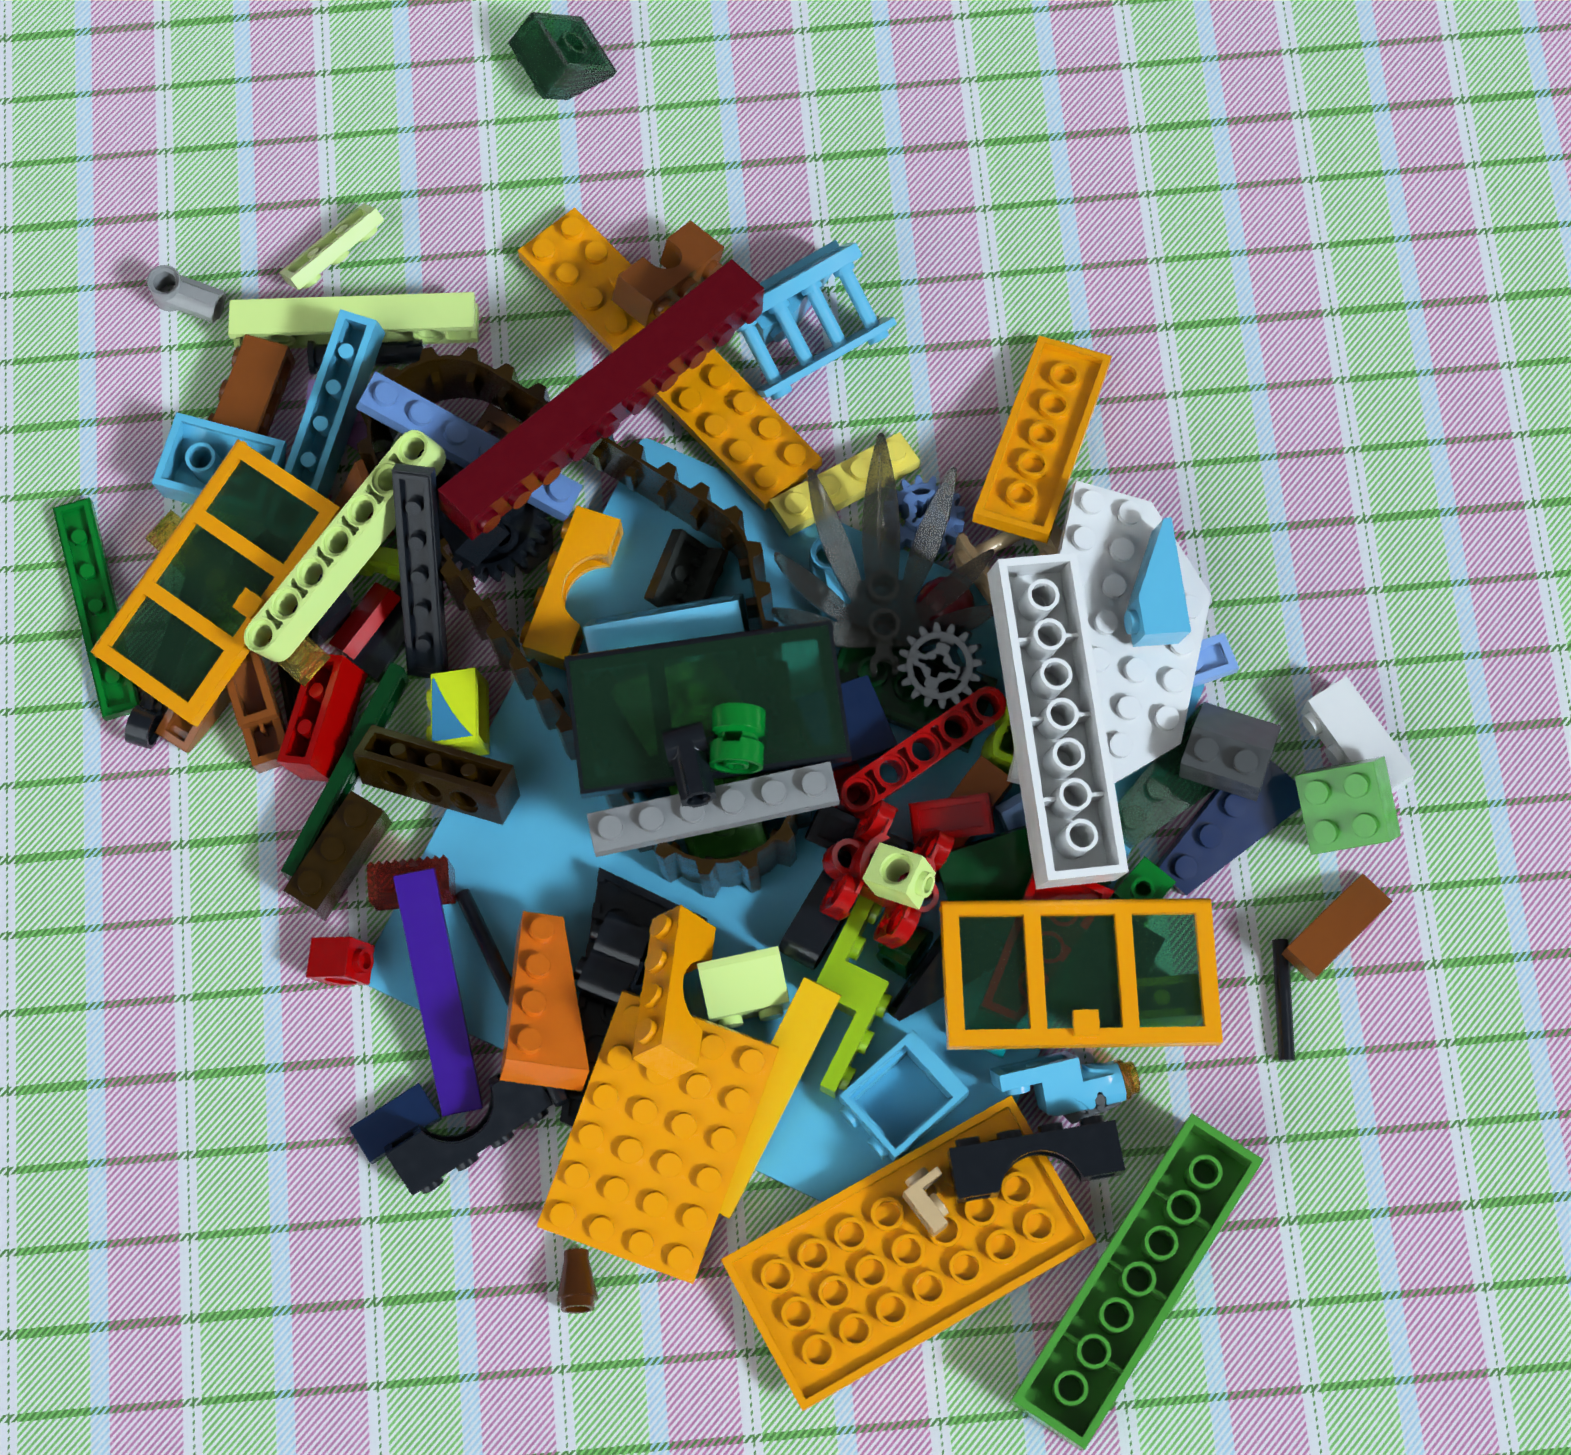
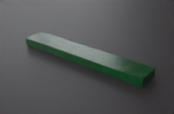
M390 662L281 869V872L289 881L350 791L353 790L360 776L353 753L371 725L386 727L409 683V678L403 667Z

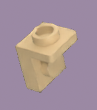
M923 1167L905 1181L908 1189L903 1192L902 1197L931 1236L935 1237L947 1227L948 1221L944 1216L949 1212L934 1192L929 1196L925 1192L927 1188L941 1178L942 1172L938 1167H935L930 1172Z

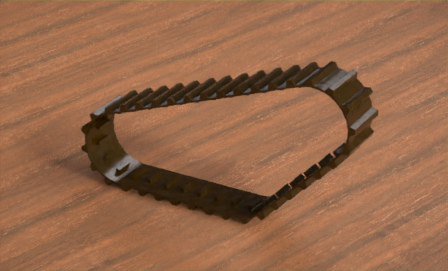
M432 347L424 348L421 351L420 361L411 363L402 370L388 366L382 372L385 377L434 404L443 400L457 398L482 400L501 408L503 412L509 413L522 422L550 402L547 388L538 382L528 389L523 387L518 382L514 367L505 363L499 368L494 369L488 364L481 362L478 350L467 347L460 356H438ZM360 411L367 427V437L357 443V448L370 474L390 450L398 431ZM612 434L608 438H600L591 446L589 452L582 459L595 466L600 472H605L623 483L631 491H636L654 502L665 512L668 511L688 523L696 531H701L719 542L727 552L730 550L738 559L741 579H750L752 584L753 597L745 599L748 619L757 617L760 629L779 626V623L774 621L770 583L766 582L761 542L747 540L743 512L736 505L723 510L711 501L710 487L700 482L690 489L680 483L677 467L670 462H667L658 469L652 466L646 460L644 447L637 442L623 448L614 442ZM442 538L440 540L442 561L440 572L454 604L459 611L467 610L477 635L482 641L489 639L500 666L503 670H512L521 694L526 700L534 699L544 725L548 730L557 729L566 754L571 761L576 760L572 720L563 709L566 705L562 694L558 689L550 692L541 680L543 674L539 663L535 658L529 662L518 649L521 645L512 627L507 631L502 628L496 620L498 614L493 602L489 597L484 601L481 600L473 589L476 585L471 573L467 568L461 571L451 560L454 556L445 538ZM782 645L755 648L757 658L766 656L770 676L762 677L765 697L774 695L779 716L771 717L774 736L783 735L786 752L806 749L805 743L799 742L798 710L796 702L791 700L789 669L787 662L783 661ZM593 749L596 778L613 776L609 770L612 766L608 755L604 750L597 754ZM633 792L605 795L609 809L634 804L632 800L635 799ZM812 811L787 816L779 830L775 828L769 834L770 839L765 844L751 852L745 851L740 853V856L728 859H714L709 856H705L704 859L688 855L681 851L680 845L676 842H673L671 845L664 842L637 849L640 853L649 850L655 852L662 877L671 883L683 877L691 882L701 884L705 897L715 898L721 887H733L741 884L753 893L761 889V876L770 872L777 864L791 867L797 860L795 840L798 829L810 826Z

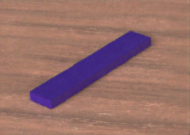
M435 867L394 875L393 879L442 1117L482 1109L483 1101Z

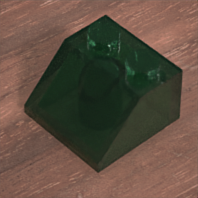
M531 12L508 42L516 55L517 62L524 68L534 84L535 91L542 99L569 100L612 78L617 72L582 16Z

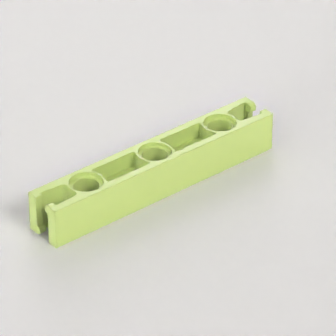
M474 292L229 300L228 335L230 339H234L235 348L242 345L246 334L287 345L290 349L307 348L308 341H315L316 344H328L340 309L377 320L385 331L382 342L422 339L423 344L479 343L478 303H475Z

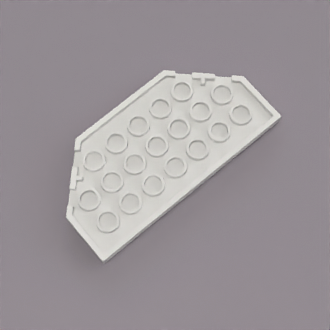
M1076 480L1072 485L1057 554L1077 552L1115 784L1181 744L1211 594L1176 541L1191 632L1179 644L1133 647L1131 634H1127L1125 630L1124 615L1127 611L1151 532L1162 521V517L1151 501ZM1013 751V759L1007 781L1020 785L1015 751Z

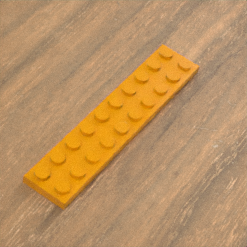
M573 208L518 249L519 258L611 353L644 328L642 324L611 300L618 275L630 267L631 264L576 208ZM715 349L707 353L705 359L698 367L694 369L688 368L678 376L677 381L669 390L665 392L659 391L653 396L764 511L769 508L770 499L797 486L822 466V458Z

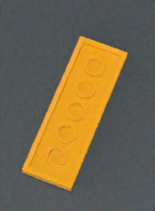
M1039 335L974 509L972 522L1042 543H1048L1109 370L1112 356Z

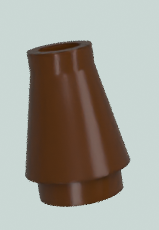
M582 1248L565 1250L557 1301L561 1303V1311L572 1314L591 1312L595 1309L594 1301L598 1300V1294L589 1261V1250Z

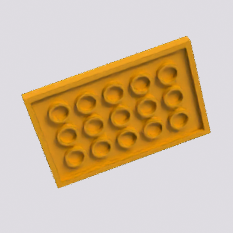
M622 990L536 1227L693 1284L779 1046L691 1015L703 1031L698 1067L671 1080H667L632 1059L640 995Z

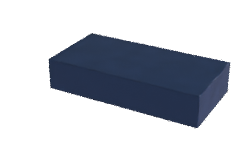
M418 1083L349 1127L369 1162L374 1164L386 1156L384 1146L418 1124L428 1129L442 1120L423 1087Z

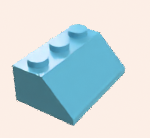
M176 412L152 484L163 497L192 505L237 439L245 441L249 447L282 469H285L287 443L280 439ZM241 460L208 509L266 524L279 485Z

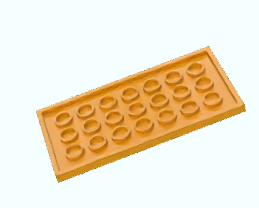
M1012 1095L720 1259L802 1411L807 1410L1096 1244V1239L1047 1156H1032L1014 1164L1003 1177L998 1197L956 1204L947 1155L949 1148L956 1147V1140L980 1137L981 1143L997 1140V1133L1016 1129L1021 1130L1022 1136L1034 1134ZM923 1167L928 1172L938 1167L942 1172L941 1178L927 1188L925 1192L928 1196L934 1192L949 1212L944 1216L948 1221L947 1227L935 1237L931 1236L902 1197L903 1192L908 1189L905 1181Z

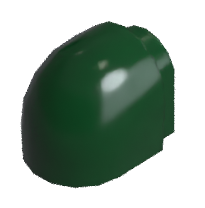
M917 925L912 936L904 945L891 949L878 943L879 951L876 957L885 967L907 980L928 952L934 934L932 931Z

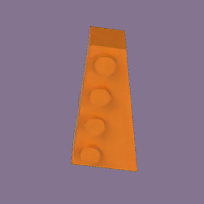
M523 911L516 937L500 1080L582 1091L589 1073V1065L564 917Z

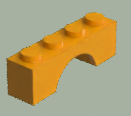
M576 506L573 516H568L564 521L561 530L562 545L559 552L553 551L548 562L547 573L550 574L545 587L540 586L535 595L533 607L536 608L534 617L532 622H525L521 631L520 643L523 644L522 647L526 658H535L537 662L566 671L564 656L578 654L584 635L580 624L566 610L568 592L575 581L583 574L595 569L611 567L624 534L621 519Z
M682 905L652 919L632 1059L667 1080H671L698 1067L703 1031L694 1021L686 1006L683 994V979L685 974L697 969V963L712 960L716 927Z

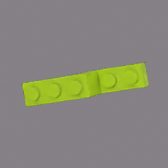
M859 895L816 981L841 994L842 997L836 1009L853 1017L820 1084V1091L833 1098H836L840 1089L845 1091L850 1086L857 1071L851 1065L858 1052L863 1055L866 1054L875 1035L869 1029L876 1016L884 1017L893 996L887 994L889 981L849 962L850 958L855 961L858 960L867 941L866 938L862 937V934L868 923L876 924L883 910L882 906Z

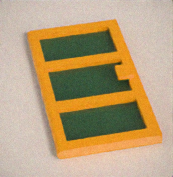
M237 439L90 652L188 723L198 727L250 652L244 641V633L248 624L342 508L249 447L245 441Z
M1210 898L940 901L947 1050L1219 1046L1223 1043Z

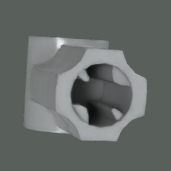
M168 265L157 266L148 274V288L160 309L169 312L178 310L213 324L220 318L224 310L225 291L182 276L175 268ZM166 285H175L168 292H160Z

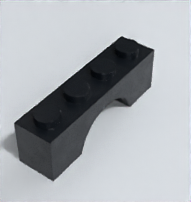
M500 1071L489 1079L491 1089L489 1107L481 1121L472 1129L457 1135H440L418 1124L384 1146L385 1155L412 1196L419 1191L427 1194L444 1182L442 1176L454 1168L462 1171L474 1164L479 1159L477 1154L491 1145L493 1148H498L508 1142L514 1136L512 1131L525 1122L528 1126L533 1125L547 1116L549 1113L547 1108L553 1105V1102L543 1086L501 1081Z
M1103 1115L1080 1119V1126L1063 1129L1062 1122L1038 1126V1133L1022 1136L1021 1130L1016 1129L997 1133V1140L981 1143L980 1137L956 1140V1147L949 1148L947 1153L956 1204L998 1197L1003 1177L1007 1171L1020 1160L1032 1156H1047L1061 1161L1073 1171L1080 1182L1122 1175L1125 1171V1165L1116 1121H1104Z

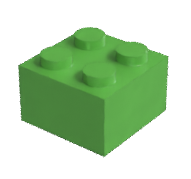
M1385 756L1306 770L1294 776L1311 855L1391 842L1401 836Z

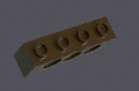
M371 725L353 753L362 784L497 824H504L520 797L513 765L376 725Z

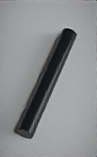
M1288 939L1272 940L1279 1062L1295 1061L1290 962L1282 955L1289 946Z

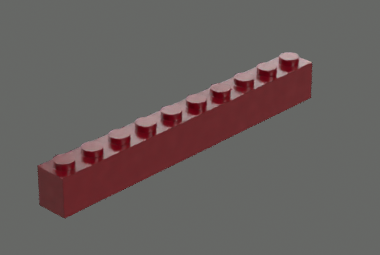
M733 259L728 261L437 489L440 510L471 540L475 539L482 532L488 533L492 531L500 522L501 517L512 508L518 509L529 500L531 493L543 484L549 485L566 465L572 461L577 462L581 460L595 442L602 437L608 438L618 429L620 423L629 415L640 413L647 406L649 399L659 391L665 392L669 390L677 381L678 376L688 368L694 369L698 367L705 359L707 353L717 345L721 347L728 343L735 331L745 323H753L763 311L764 287Z

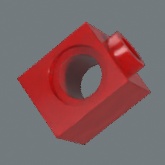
M353 937L311 938L306 978L330 986L369 985L371 970L374 964L375 945Z

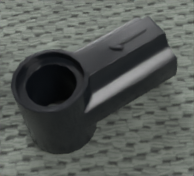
M702 721L661 730L669 767L673 766L682 807L697 808L708 805L710 801L717 797L712 771L707 759L710 757Z

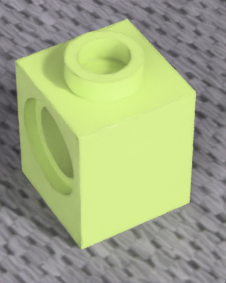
M879 842L862 879L876 896L919 910L924 898L928 897L933 890L936 872L924 856ZM909 872L904 880L897 882L901 875Z

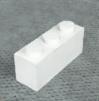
M1347 676L1306 701L1301 711L1303 714V724L1311 735H1318L1326 746L1325 754L1332 765L1385 756L1392 794L1409 784L1416 775L1415 770Z

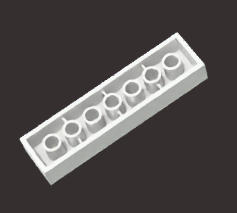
M1077 552L998 559L988 571L987 576L1036 889L1116 881L1128 873L1129 870Z

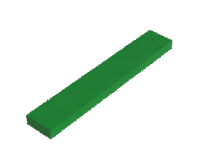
M89 497L53 507V512L102 718L105 721L129 715L136 705H140L141 697L136 684L90 652L119 611V606L94 504ZM123 630L112 648L132 661L125 631Z

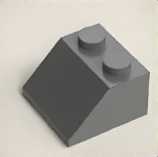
M1204 702L1192 728L1180 764L1179 777L1257 801L1281 726Z

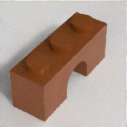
M690 220L666 240L660 264L666 269L656 267L644 257H641L618 275L611 300L645 327L722 267L720 260L724 246Z

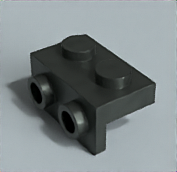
M672 529L644 599L657 608L710 599L715 584L722 574L728 552L723 548H708L683 529Z

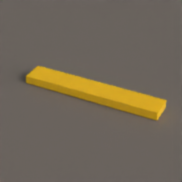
M807 977L803 978L771 1044L779 1046V1050L719 1214L729 1219L732 1217L842 997L841 994Z

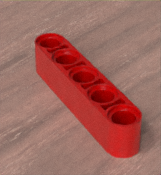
M983 687L969 695L848 778L837 790L839 797L837 808L858 817L864 814L873 804L886 799L998 721L1006 710L1004 695L994 687ZM978 699H984L992 705L993 715L991 717H986L978 712L976 706ZM946 721H953L960 726L961 737L959 739L951 738L946 734L944 730ZM914 743L924 744L929 750V760H918L912 753V745ZM880 766H892L897 772V781L895 783L885 782L879 774ZM850 787L861 789L865 795L864 805L856 806L852 804L847 798V789Z

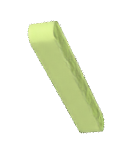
M419 430L407 431L396 441L248 624L244 633V641L248 649L273 662L284 661L293 654L395 528L392 469L395 464L435 468L437 476L446 460L445 451L438 443ZM424 449L422 455L418 458L419 453ZM373 512L371 518L368 520L370 513ZM348 543L346 549L343 551L345 544ZM323 573L320 581L318 582V578Z

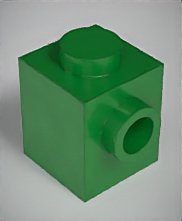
M1144 856L1114 892L1112 899H1165L1173 890L1176 881ZM1132 915V920H1136L1141 925H1144L1151 915Z

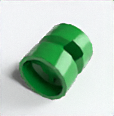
M735 702L722 703L712 708L711 732L717 736L716 739L710 742L709 765L712 769L730 774H751L760 772L763 769L764 744L758 739L765 735V709L754 704Z

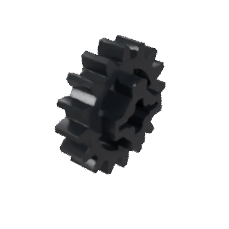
M934 622L933 632L927 625L919 627L920 638L915 635H909L906 638L912 646L911 649H901L899 651L901 656L907 658V662L897 666V669L908 674V677L901 684L902 686H914L915 689L910 696L913 699L924 695V706H933L936 699H938L940 708L945 709L949 707L950 698L955 704H958L964 700L963 692L971 695L976 691L971 684L973 681H983L984 676L976 672L978 666L986 664V660L976 658L975 653L982 646L981 644H969L968 641L973 634L970 631L959 635V624H950L947 631H945L943 622ZM941 638L940 642H937L936 649L932 651L922 650L928 642ZM958 647L965 656L966 664L962 663L957 653ZM944 657L943 663L948 665L953 671L949 670L939 673L940 667L935 665V662L929 660ZM917 667L921 668L926 678L925 683L922 681ZM951 679L961 680L960 684L954 689L942 692L943 688H946L947 681Z

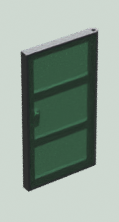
M831 619L564 656L582 799L676 786L673 766L669 767L661 730L702 721L710 754V742L717 738L711 732L712 708L722 703H748L760 706L766 710L765 735L758 739L764 744L763 769L760 772L751 774L723 773L710 767L713 780L797 769L829 761L831 764L852 761L833 635L834 625Z

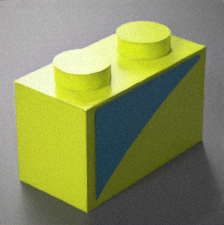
M476 667L431 674V689H428L426 692L427 706L431 712V725H428L426 729L427 740L480 756L489 755V682Z

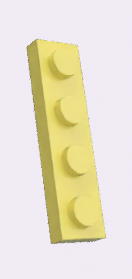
M899 432L770 499L769 508L790 537L919 469L920 459Z

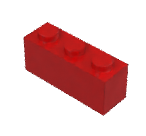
M311 653L276 762L301 779L328 782L345 749L368 674L344 655Z

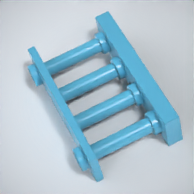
M845 243L764 289L762 313L768 310L770 314L775 315L800 363L799 365L782 375L779 373L755 326L757 320L751 324L745 323L736 330L737 333L741 332L767 380L766 384L755 389L761 397L768 398L771 396L772 400H776L785 396L793 390L791 384L867 341L869 345L885 339L889 336L887 330L897 325L894 317L877 319L853 272L855 268L853 262L863 256L857 243ZM832 273L835 278H840L864 325V328L845 338L820 289L823 286L820 280ZM801 292L802 296L807 295L832 344L831 347L815 356L812 355L787 307L790 305L788 298Z

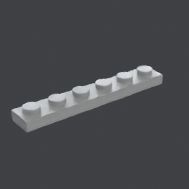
M831 762L715 786L717 798L710 801L708 805L697 808L682 807L680 796L676 794L588 813L587 818L595 856L600 857L839 805Z

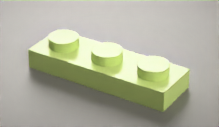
M363 203L281 270L279 274L288 285L297 290L311 287L321 278L320 273L329 265H336L342 262L349 255L348 250L359 241L364 242L370 239L377 232V226L384 221L383 217L376 208Z

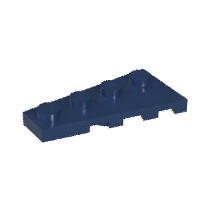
M1270 760L1257 801L1215 789L1157 862L1156 866L1176 881L1175 890L1181 895H1188L1301 808L1295 780Z

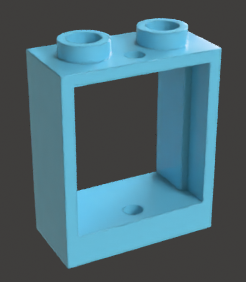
M912 1030L839 1095V1102L843 1105L839 1112L854 1129L859 1125L864 1128L871 1136L867 1140L868 1145L882 1160L889 1156L894 1162L907 1153L968 1097L969 1090L924 1040ZM908 1055L947 1099L895 1145L856 1100Z

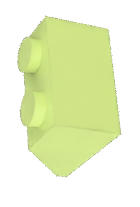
M778 946L697 963L709 1021L733 1029L744 1024L743 1019L759 1016L760 1021L774 1020L783 1017V1011L788 1010L790 1006Z

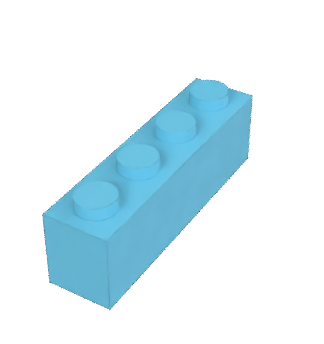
M743 593L590 619L583 626L588 653L749 631L750 627ZM732 651V652L720 653V656H721V657L733 656V655H737L738 652H737V651ZM705 656L682 658L681 662H697L705 659ZM647 663L639 664L643 665L644 670H648ZM630 666L596 670L592 672L595 673L601 671H609L612 674V676H616L628 672V667Z

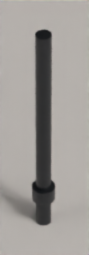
M464 889L458 892L455 898L508 1007L512 977L470 890ZM546 1087L555 1107L562 1106L570 1101L566 1089Z

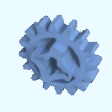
M916 475L915 484L910 485L905 479L901 480L900 491L891 488L889 490V500L883 501L882 512L884 515L881 518V527L887 528L885 538L887 541L897 538L896 550L900 551L907 546L910 548V557L913 558L918 550L924 552L926 559L930 558L931 551L935 548L940 554H944L946 552V542L955 546L957 533L963 532L965 521L961 519L964 518L965 507L958 506L960 494L949 495L950 484L947 482L938 487L936 486V477L934 476L930 478L928 483H923L921 476ZM942 507L945 508L948 514V522L945 521L946 516L941 513ZM898 511L901 513V518L905 520L903 527L898 520Z

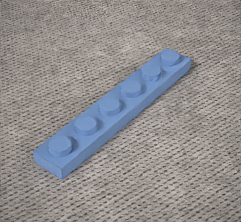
M376 371L355 408L401 434L410 430H419L444 449L447 459L463 468L467 467L500 441V439ZM560 473L549 485L543 484L531 493L527 503L564 522L568 518L583 485Z

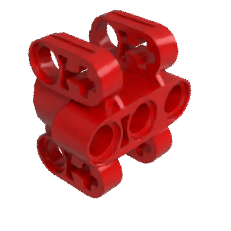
M880 800L870 806L863 814L854 832L853 839H842L825 851L822 859L823 868L834 881L827 890L819 911L840 921L850 915V908L857 896L861 895L885 908L884 915L875 930L873 940L891 949H895L904 945L910 939L917 927L920 916L936 906L939 899V890L934 883L931 894L924 898L923 905L918 910L876 896L862 878L879 842L883 843L890 838L887 836L895 813L899 810L889 803ZM933 829L920 837L912 852L924 856L936 872L947 860L954 844V838L940 830ZM840 849L847 851L852 857L849 869L843 867L838 861L837 855ZM909 872L901 875L897 882L904 880Z

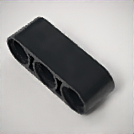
M838 854L839 863L849 869L851 860ZM824 869L779 945L781 953L813 971L821 962L846 919L837 921L819 911L822 900L834 881Z

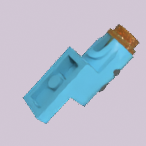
M1068 1050L989 1068L992 1085L1000 1091H1006L1007 1095H1018L1030 1091V1085H1033L1038 1108L1049 1115H1063L1072 1124L1079 1122L1082 1118L1094 1116L1117 1107L1122 1101L1130 1100L1133 1094L1140 1092L1139 1076L1132 1061L1123 1062L1121 1059L1106 1063L1081 1064L1082 1068H1080L1079 1057Z

